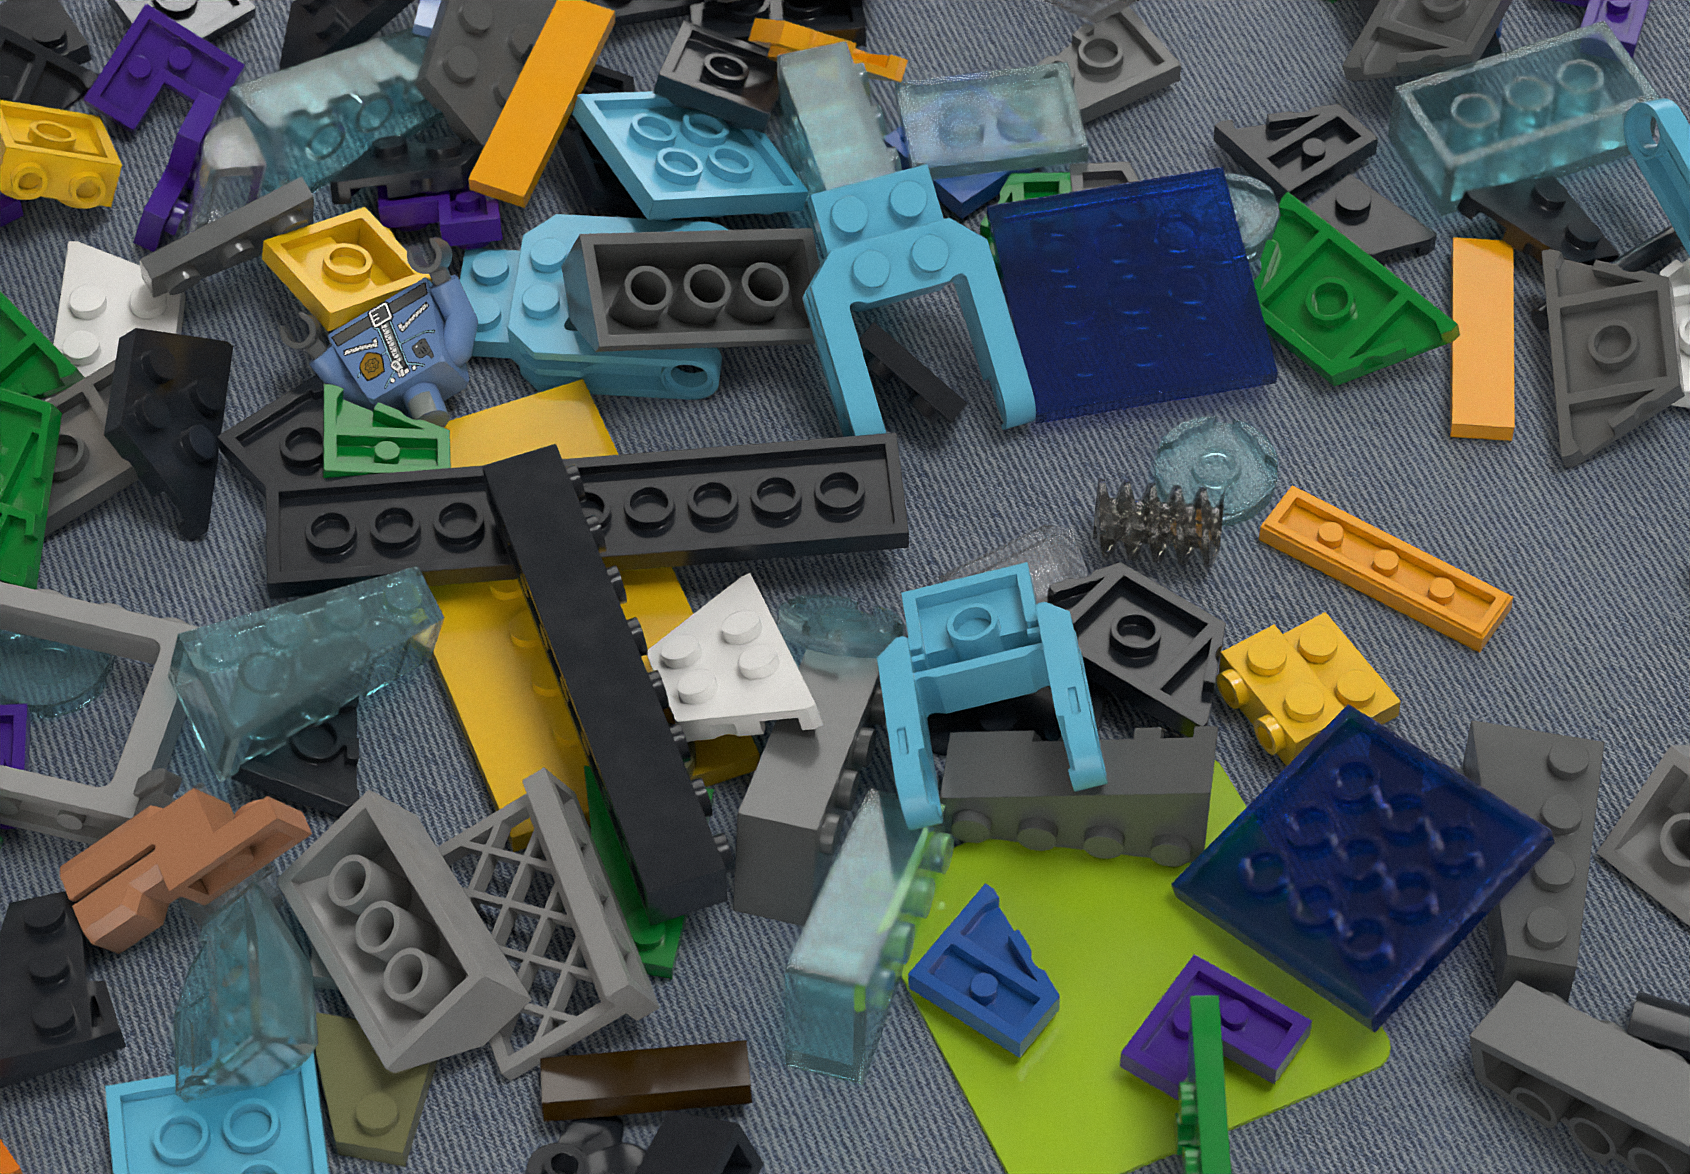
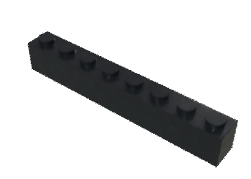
M556 444L483 465L488 505L650 925L652 926L728 901L726 874L735 872V864L729 844L723 833L712 835L706 818L713 816L707 789L701 778L690 780L684 763L691 761L686 737L679 723L671 726L668 725L663 709L669 708L665 685L658 670L651 672L646 670L642 656L648 655V649L643 630L637 617L626 620L621 604L627 603L624 584L616 566L606 568L600 555V553L606 552L604 535L596 515L588 517L584 515L580 503L586 501V494L576 465L565 467Z

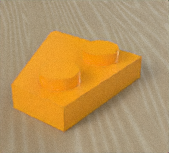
M755 18L748 40L769 48L767 58L797 68L801 67L802 61L816 66L814 76L840 85H847L849 77L901 83L908 60L892 54H869L855 48L856 43L781 20Z

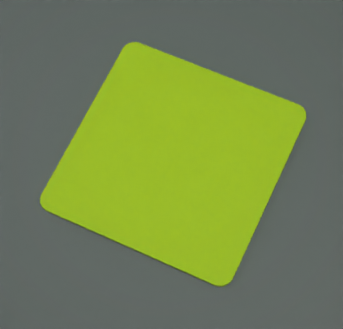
M1216 760L1203 864L1188 862L1182 866L1168 867L1158 864L1152 858L1121 854L1115 858L1102 859L1094 857L1081 849L1054 846L1049 850L1036 851L1022 846L1019 842L988 838L979 843L966 842L871 880L863 891V907L1006 1174H1127L1176 1153L1174 1119L1175 1113H1179L1178 1100L1121 1068L1120 1055L1124 1047L1194 954L1312 1020L1310 1036L1275 1084L1223 1055L1228 1131L1375 1071L1387 1062L1390 1055L1391 1044L1386 1032L1223 767ZM985 883L994 888L999 896V907L1014 931L1020 930L1032 950L1034 964L1046 972L1060 995V1010L1020 1058L908 987V973Z

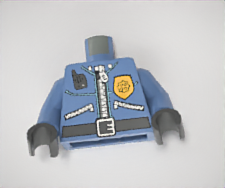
M432 237L430 238V243L436 252V260L433 265L430 266L425 262L423 253L417 245H412L408 248L407 260L411 268L417 273L430 274L433 283L425 277L328 334L331 345L328 347L320 340L322 327L319 321L312 315L298 312L299 316L307 322L310 330L308 337L302 342L298 343L285 326H280L279 331L282 341L288 347L305 350L310 355L312 360L308 364L324 384H334L344 388L343 400L371 411L379 402L400 410L408 418L425 420L444 427L449 422L450 417L444 401L465 389L470 380L466 362L472 356L478 328V318L458 276H450L447 269L452 260L450 245L441 238Z

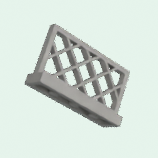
M545 767L522 780L526 790L525 795L437 847L448 866L470 853L481 856L468 888L462 887L476 911L480 904L501 909L491 935L507 960L522 963L517 977L527 993L530 991L539 968L560 974L547 1008L528 1003L489 1040L501 1074L510 1081L539 1065L540 1058L553 1057L626 1013L638 1021L660 1008L576 793ZM530 818L534 831L524 855L503 850L511 829ZM543 853L545 855L546 861L541 860ZM498 861L519 866L506 898L485 893ZM536 871L552 874L555 881L544 909L523 903ZM563 907H565L567 915L561 913ZM518 914L539 919L526 953L505 947ZM557 924L573 928L576 936L565 963L543 958ZM584 962H586L588 969L582 968ZM577 979L594 983L601 1002L578 1016L564 1013ZM520 1013L542 1018L534 1041L514 1052L510 1037Z

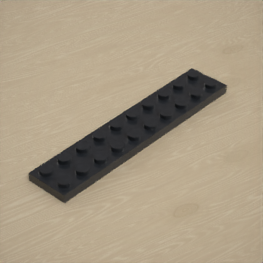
M896 433L562 459L565 467L575 464L580 473L586 494V501L581 502L580 505L585 517L596 515L606 543V552L600 553L606 568L616 566L618 571L909 548V529ZM483 465L267 482L266 564L267 588L270 599L517 579L487 502Z

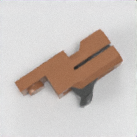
M163 768L150 770L137 780L133 794L139 798L133 818L128 819L114 831L60 866V878L69 900L76 902L82 898L72 907L83 933L91 944L120 954L164 924L169 904L179 897H184L206 906L312 835L303 812L267 796L264 799L245 804L234 815L229 803L195 788L180 798L175 799L173 794L179 790L182 778Z

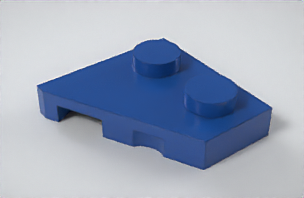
M986 883L908 973L909 989L1019 1058L1060 1010V995L1046 972L1034 964L1030 946L1019 929L1013 930L999 907V896L994 888Z

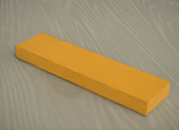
M583 0L556 1L468 179L471 191L526 208L574 109L577 96L581 94L615 24L614 10Z
M1453 237L1451 248V319L1458 324L1460 336L1450 343V437L1512 441L1515 428L1513 247L1503 240Z
M1293 485L1260 526V541L1479 653L1512 607L1513 596Z

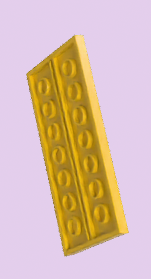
M583 379L450 420L443 427L450 430L451 468L486 465L552 444L557 445L562 459L619 455ZM672 567L619 571L627 596V603L621 604L626 620L637 617L644 633L647 649L651 648L694 614ZM518 580L403 588L496 811L525 795L526 790L522 780L545 767L576 793L587 824L590 827L584 777V765L589 766ZM647 655L642 656L647 672L653 671ZM663 709L667 722L676 724L670 709ZM726 734L715 739L694 741L696 768L690 780L701 778L705 787L755 771L760 761V754L751 735L737 736ZM530 818L511 829L508 840L513 852L527 848L534 831Z

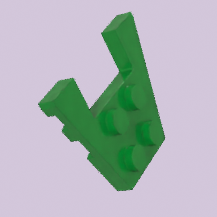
M0 388V581L36 590L62 413L50 402Z

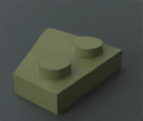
M311 1012L309 1023L338 1155L406 1167L438 1060L393 1073L385 1069L357 1019Z

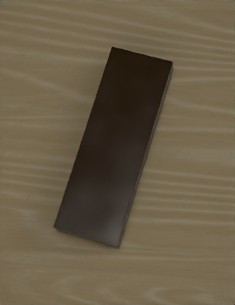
M747 1040L540 1058L541 1102L544 1122L752 1103Z

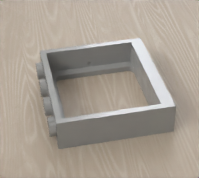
M0 581V629L155 664L114 777L108 785L95 787L0 765V824L93 845L124 824L128 819L133 818L139 798L133 794L138 778L150 770L158 768L167 769L204 667L203 628L189 625L177 618L153 617L127 611L123 607L112 603L96 604L65 597L51 589L35 590Z

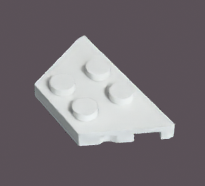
M68 241L54 346L84 377H87L116 359L119 338L135 328L181 334L186 299L185 292L177 295L165 293L153 298L142 279L140 265L81 242ZM61 392L47 396L45 401L51 399L52 397L56 396Z
M751 573L741 576L648 649L647 657L653 671L658 670L662 677L669 700V709L676 724H680L687 741L715 739L726 734L737 736L764 734L766 727L764 721L798 718L802 730L816 729L823 726L817 705Z

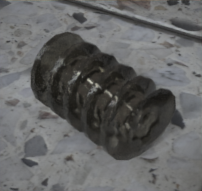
M1098 478L1093 540H1098L1104 559H1111L1118 543L1123 542L1129 561H1136L1144 544L1149 545L1154 563H1162L1170 546L1174 547L1179 565L1186 566L1194 549H1199L1204 567L1212 568L1220 551L1225 489L1216 506H1211L1206 487H1199L1191 504H1186L1181 485H1173L1166 501L1161 502L1156 483L1149 482L1139 500L1134 497L1130 481L1123 480L1116 496L1110 497L1105 478Z

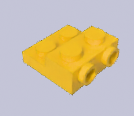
M0 100L1 193L18 200H31L38 197L58 199L62 204L77 209L112 206L122 163L100 116Z
M366 207L266 239L263 242L261 259L327 331L340 328L425 277L432 282L429 274L417 273L411 268L407 260V251L396 240L391 230L384 227Z
M1326 612L1284 634L1274 624L1221 652L1219 674L1216 677L1221 696L1231 708H1239L1253 724L1256 737L1264 750L1271 755L1277 754L1292 773L1399 716L1400 699Z

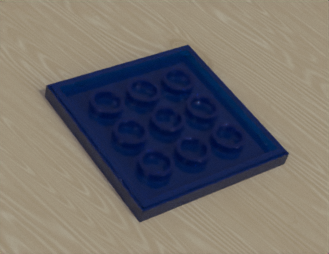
M1223 167L987 206L988 225L1008 310L1034 395L1036 406L1035 424L1276 383L1278 371Z
M1348 704L1171 883L1176 898L1375 1033L1555 844L1552 830Z

